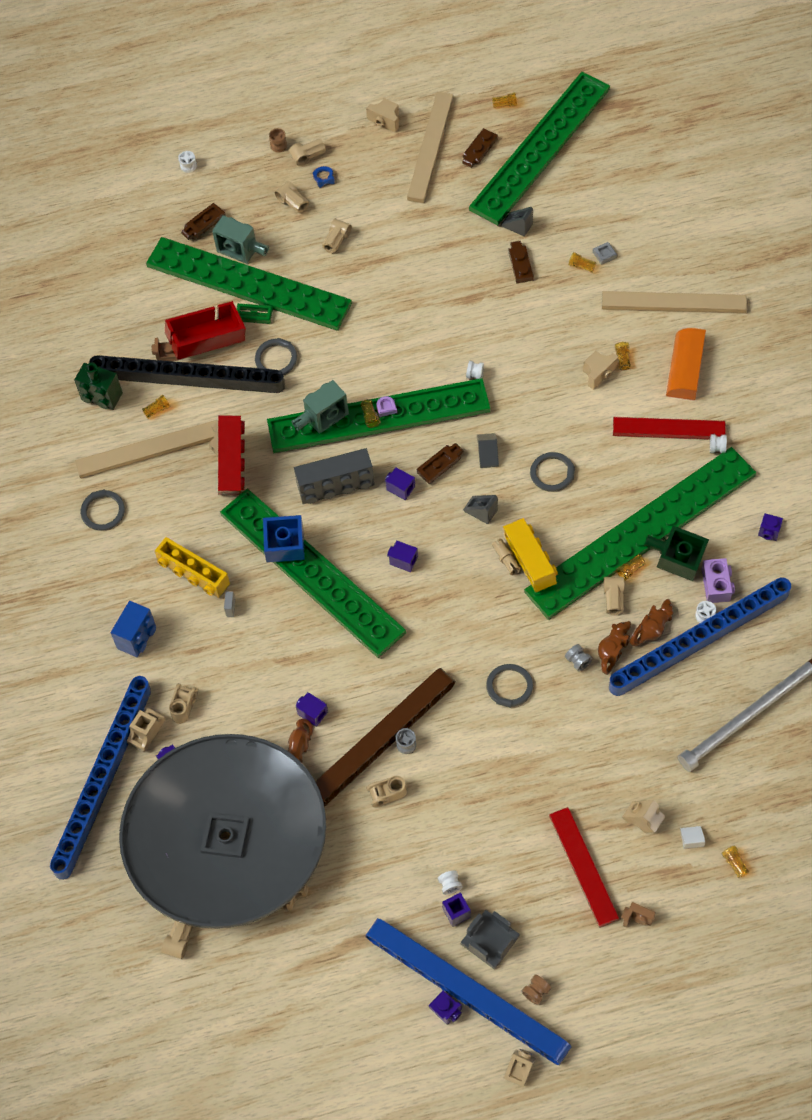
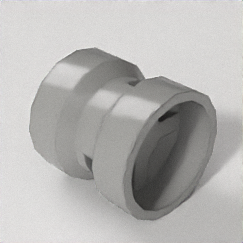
M580 644L574 645L565 654V658L569 662H573L574 668L578 672L584 670L592 661V657L583 652L584 649Z
M403 728L396 734L397 749L402 754H410L416 749L415 733L408 728Z

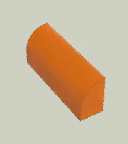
M685 328L676 333L666 391L667 397L695 400L706 330Z

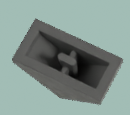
M528 207L509 212L501 226L525 237L533 225V208Z
M478 434L477 443L480 468L499 467L496 434Z
M496 495L472 496L463 511L489 524L498 511V497Z

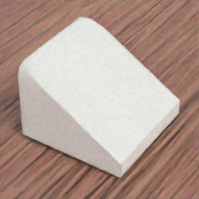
M701 826L680 828L683 849L704 847L705 838Z

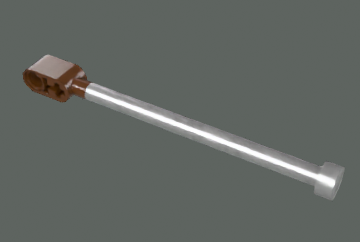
M812 658L693 750L689 751L686 749L679 754L677 758L683 768L688 772L694 770L699 766L698 761L811 675Z

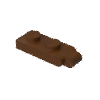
M483 128L464 152L462 164L471 168L475 163L479 164L497 141L498 135Z
M212 203L187 222L181 234L188 240L194 237L198 238L217 224L223 215L226 216L225 212L215 203Z
M521 241L510 242L511 248H508L516 284L533 281L534 276L526 246H522Z
M454 443L452 446L446 445L416 469L417 474L428 484H431L461 459L460 455L464 450L457 443Z

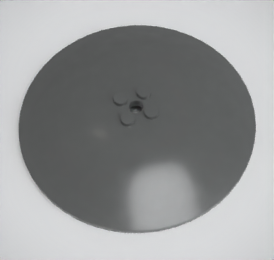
M242 734L212 735L192 740L176 747L158 759L141 776L132 789L122 813L119 832L120 853L125 870L135 889L147 903L163 915L177 922L200 928L219 929L237 927L269 916L282 908L302 890L311 878L322 855L326 837V814L323 799L314 778L307 768L290 752L272 742L254 736ZM223 832L231 833L227 840L220 839V835Z

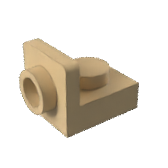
M515 1050L505 1072L504 1079L524 1087L536 1058L532 1057V1054L526 1050Z

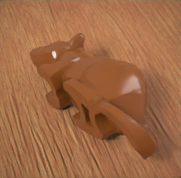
M670 599L663 601L661 608L658 610L655 605L652 606L649 614L644 617L629 641L632 646L637 647L644 641L657 640L662 636L665 623L671 621V615L674 614Z
M630 621L612 624L613 629L609 636L599 643L598 655L602 660V672L606 675L612 671L622 655V648H626L629 643L628 639L630 636L625 634L631 628Z
M303 718L296 722L297 728L291 732L288 740V752L301 763L302 754L307 752L308 743L313 733L312 724ZM306 724V725L308 726V728H309V734H308V732L305 730V728L303 727V725Z

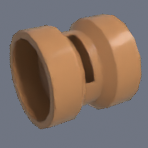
M280 128L271 130L269 140L272 151L283 152L287 148L285 131Z
M535 974L531 978V984L525 986L521 992L530 1002L538 1005L542 1001L543 994H547L551 990V986L543 978Z

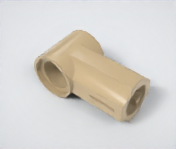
M321 138L304 145L301 143L294 144L289 149L290 155L298 166H304L309 162L310 158L326 152Z
M287 181L274 191L276 198L282 204L287 203L297 213H303L309 205V201L297 192L296 187L290 181Z
M333 219L329 233L322 243V248L328 253H336L343 239L349 237L352 225L338 219Z
M604 577L606 613L610 615L622 614L624 609V577Z
M174 921L170 934L164 939L161 952L183 959L188 948V938L193 926Z

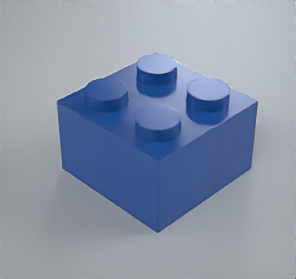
M301 515L263 518L266 562L305 560L304 531Z
M129 600L110 632L118 650L137 658L140 652L145 650L147 640L156 631V624L151 610Z

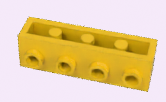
M522 518L503 526L505 539L535 593L557 584V569L554 564L551 565L549 563L550 558L546 550L542 551L540 539L534 537L532 525L527 524L525 519Z
M167 537L155 549L157 562L160 566L170 568L175 575L185 577L190 584L195 587L200 586L210 596L215 595L219 598L230 585L226 572Z

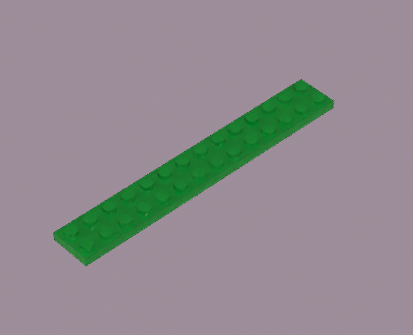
M730 447L726 450V453H721L557 566V584L536 593L532 585L524 589V593L548 620L604 582V577H611L651 548L644 546L648 535L660 540L666 539L670 534L672 526L683 527L755 477L756 471Z

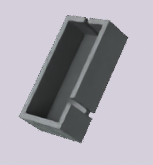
M367 448L294 467L302 504H312L321 499H331L340 494H349L355 491L356 488L358 490L368 489L375 485L373 466Z

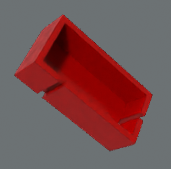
M233 301L217 305L216 320L214 306L165 320V334L170 345H172V350L177 360L245 341L246 327Z
M218 415V495H240L241 490L245 488V477H241V472L245 470V458H241V453L245 451V439H241V435L245 434V421H241V416Z

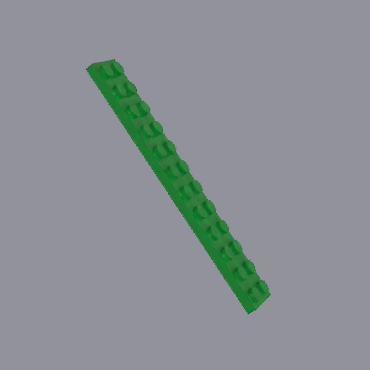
M581 71L470 204L469 211L498 226L608 93L610 85Z
M164 237L160 238L146 262L148 268L258 305L273 306V310L336 331L339 330L352 305V299Z
M483 378L390 395L388 397L394 400L397 413L379 417L377 411V401L380 398L348 403L349 414L320 434L310 423L299 431L293 426L292 420H295L304 412L269 418L267 423L273 454L489 413L490 405Z
M247 488L223 508L220 514L264 554L263 518L279 516ZM305 539V560L273 562L377 658L381 657L406 634V630Z

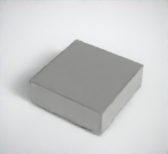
M609 242L593 248V254L601 265L617 258V254Z
M233 592L225 593L224 610L227 617H234L235 597Z

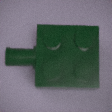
M83 363L74 379L81 400L85 403L96 404L103 409L114 410L123 394L117 373L99 368L94 363Z
M672 526L667 540L663 541L648 535L644 546L660 552L661 556L657 568L693 581L709 539Z

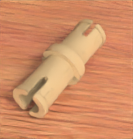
M497 539L500 547L496 541L492 543V547L499 555L500 562L506 566L510 575H516L513 568L519 573L521 567L513 558L514 554L508 550L503 540Z

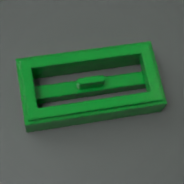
M237 304V311L243 322L271 324L273 306Z

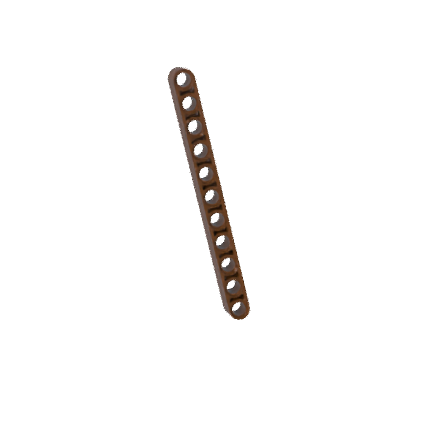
M442 668L437 669L315 781L320 790L324 807L396 741V734L399 730L403 728L409 729L453 688L456 681Z

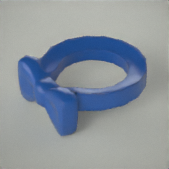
M322 166L314 170L313 178L317 181L319 188L325 184L335 183L333 170L330 167ZM323 171L330 173L327 179H321L317 177V174Z

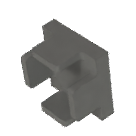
M485 910L482 915L479 913L467 928V934L461 941V945L495 970L520 937V934L513 930L511 923L495 911L491 914Z

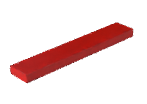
M613 417V436L710 440L711 434L717 437L726 435L725 421Z
M569 807L549 814L599 928L618 921L619 917Z

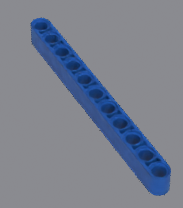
M782 577L777 578L614 672L610 677L609 691L615 696L627 693L782 603L789 596L791 590L790 581ZM777 588H782L785 591H779ZM762 597H766L769 600L765 601L762 599ZM746 606L752 607L753 610H748V609H746L745 607H746ZM729 616H735L737 619H731ZM713 625H718V626H720L721 628H720V629H716V628L713 627ZM701 634L705 638H699L696 635ZM680 644H686L689 647L684 648L681 647ZM669 653L672 657H666L663 654ZM647 663H654L656 666L650 667ZM636 672L639 676H632L630 673ZM614 682H621L623 685L616 686Z
M136 676L132 679L51 859L50 869L56 878L60 880L67 879L73 872L128 747L129 726L138 712L144 710L150 697L151 688L144 676ZM139 686H145L142 690H137ZM137 703L135 707H129L130 704ZM130 720L128 724L121 725L123 721ZM116 738H122L121 741L114 742ZM114 755L113 759L106 760L108 756ZM101 773H106L105 777L98 778ZM93 791H98L97 795L90 796ZM90 809L88 814L81 815L84 810ZM76 828H82L79 833H73ZM74 846L72 851L65 852L67 847ZM65 865L63 870L57 871L58 866Z
M377 918L365 935L374 945L552 1063L560 1065L571 1049V1045L563 1038L382 919Z

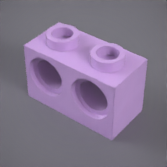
M726 558L703 560L701 570L706 600L712 603L730 602L732 594H735L734 583L730 582V577L732 576L731 565H727ZM717 570V571H720L721 573H720V574H717V573H714L713 571ZM716 588H722L724 591H719Z

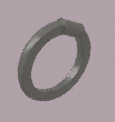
M276 338L261 344L255 354L257 368L266 369L261 364V355L265 349L274 345L285 347L291 352L290 363L280 370L283 375L294 368L297 362V352L290 341Z
M548 452L542 454L534 460L530 468V476L533 483L545 491L554 492L562 490L574 480L575 466L567 456L561 453ZM547 459H558L568 467L567 478L556 485L544 484L536 476L538 465Z
M105 489L95 491L83 501L80 510L81 518L91 529L99 531L108 530L115 527L122 520L125 513V505L121 497L112 491ZM102 497L114 499L119 505V511L113 521L107 524H95L88 519L87 508L93 500Z
M504 664L491 671L486 681V688L490 698L496 704L511 708L521 705L529 699L533 691V680L531 675L521 666ZM507 670L520 673L527 682L525 693L521 697L512 700L499 697L492 686L494 678L499 673Z

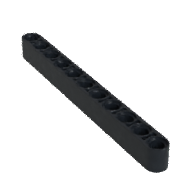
M101 355L93 356L89 360V363H94L99 368L117 373L120 381L280 393L285 389L283 373L275 369Z

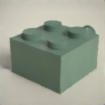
M223 215L212 230L216 251L245 264L249 262L255 252L266 256V253L269 251L268 245L256 241L253 227L236 221L232 217L229 218Z
M334 380L323 384L320 389L308 394L303 399L305 411L301 416L292 420V424L299 431L310 423L319 434L349 414L346 393Z

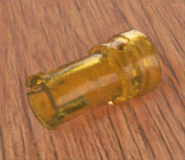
M516 93L492 97L493 108L517 106Z
M573 252L568 265L576 268L579 267L592 273L596 262L583 258L582 255Z
M619 342L615 344L619 369L628 370L631 368L629 343Z
M161 395L158 399H155V402L142 408V411L146 418L149 419L159 411L170 408V404L165 396Z
M366 399L362 401L361 407L365 415L366 426L369 428L378 426L380 418L374 410L372 400Z
M638 554L628 563L617 567L616 572L619 577H624V581H626L636 570L646 564L645 560Z
M736 845L729 847L721 853L726 862L733 868L737 878L743 877L750 872L740 858Z

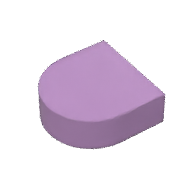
M384 396L377 401L379 417L397 413L395 402L391 397Z

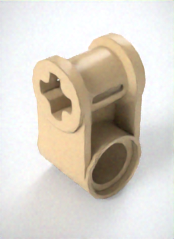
M179 683L175 686L169 705V711L175 723L182 724L188 720L192 706L197 698L198 689L196 687H183ZM177 710H183L181 713H175Z
M393 776L376 781L366 787L372 798V807L375 808L402 799L407 794L406 783L401 776ZM395 785L402 786V788L397 791L392 789Z

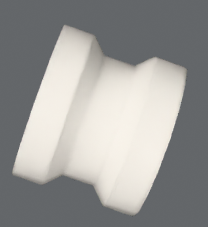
M183 151L178 157L180 168L185 173L193 172L197 168L193 152Z
M469 361L466 379L482 378L484 363L476 364L473 361Z
M711 434L710 453H715L716 451L726 453L727 436L717 437Z
M710 601L700 602L695 614L697 622L701 623L715 615L716 606Z
M455 870L445 872L438 877L439 883L443 886L442 892L444 895L456 893L463 888L462 883L458 881V872Z

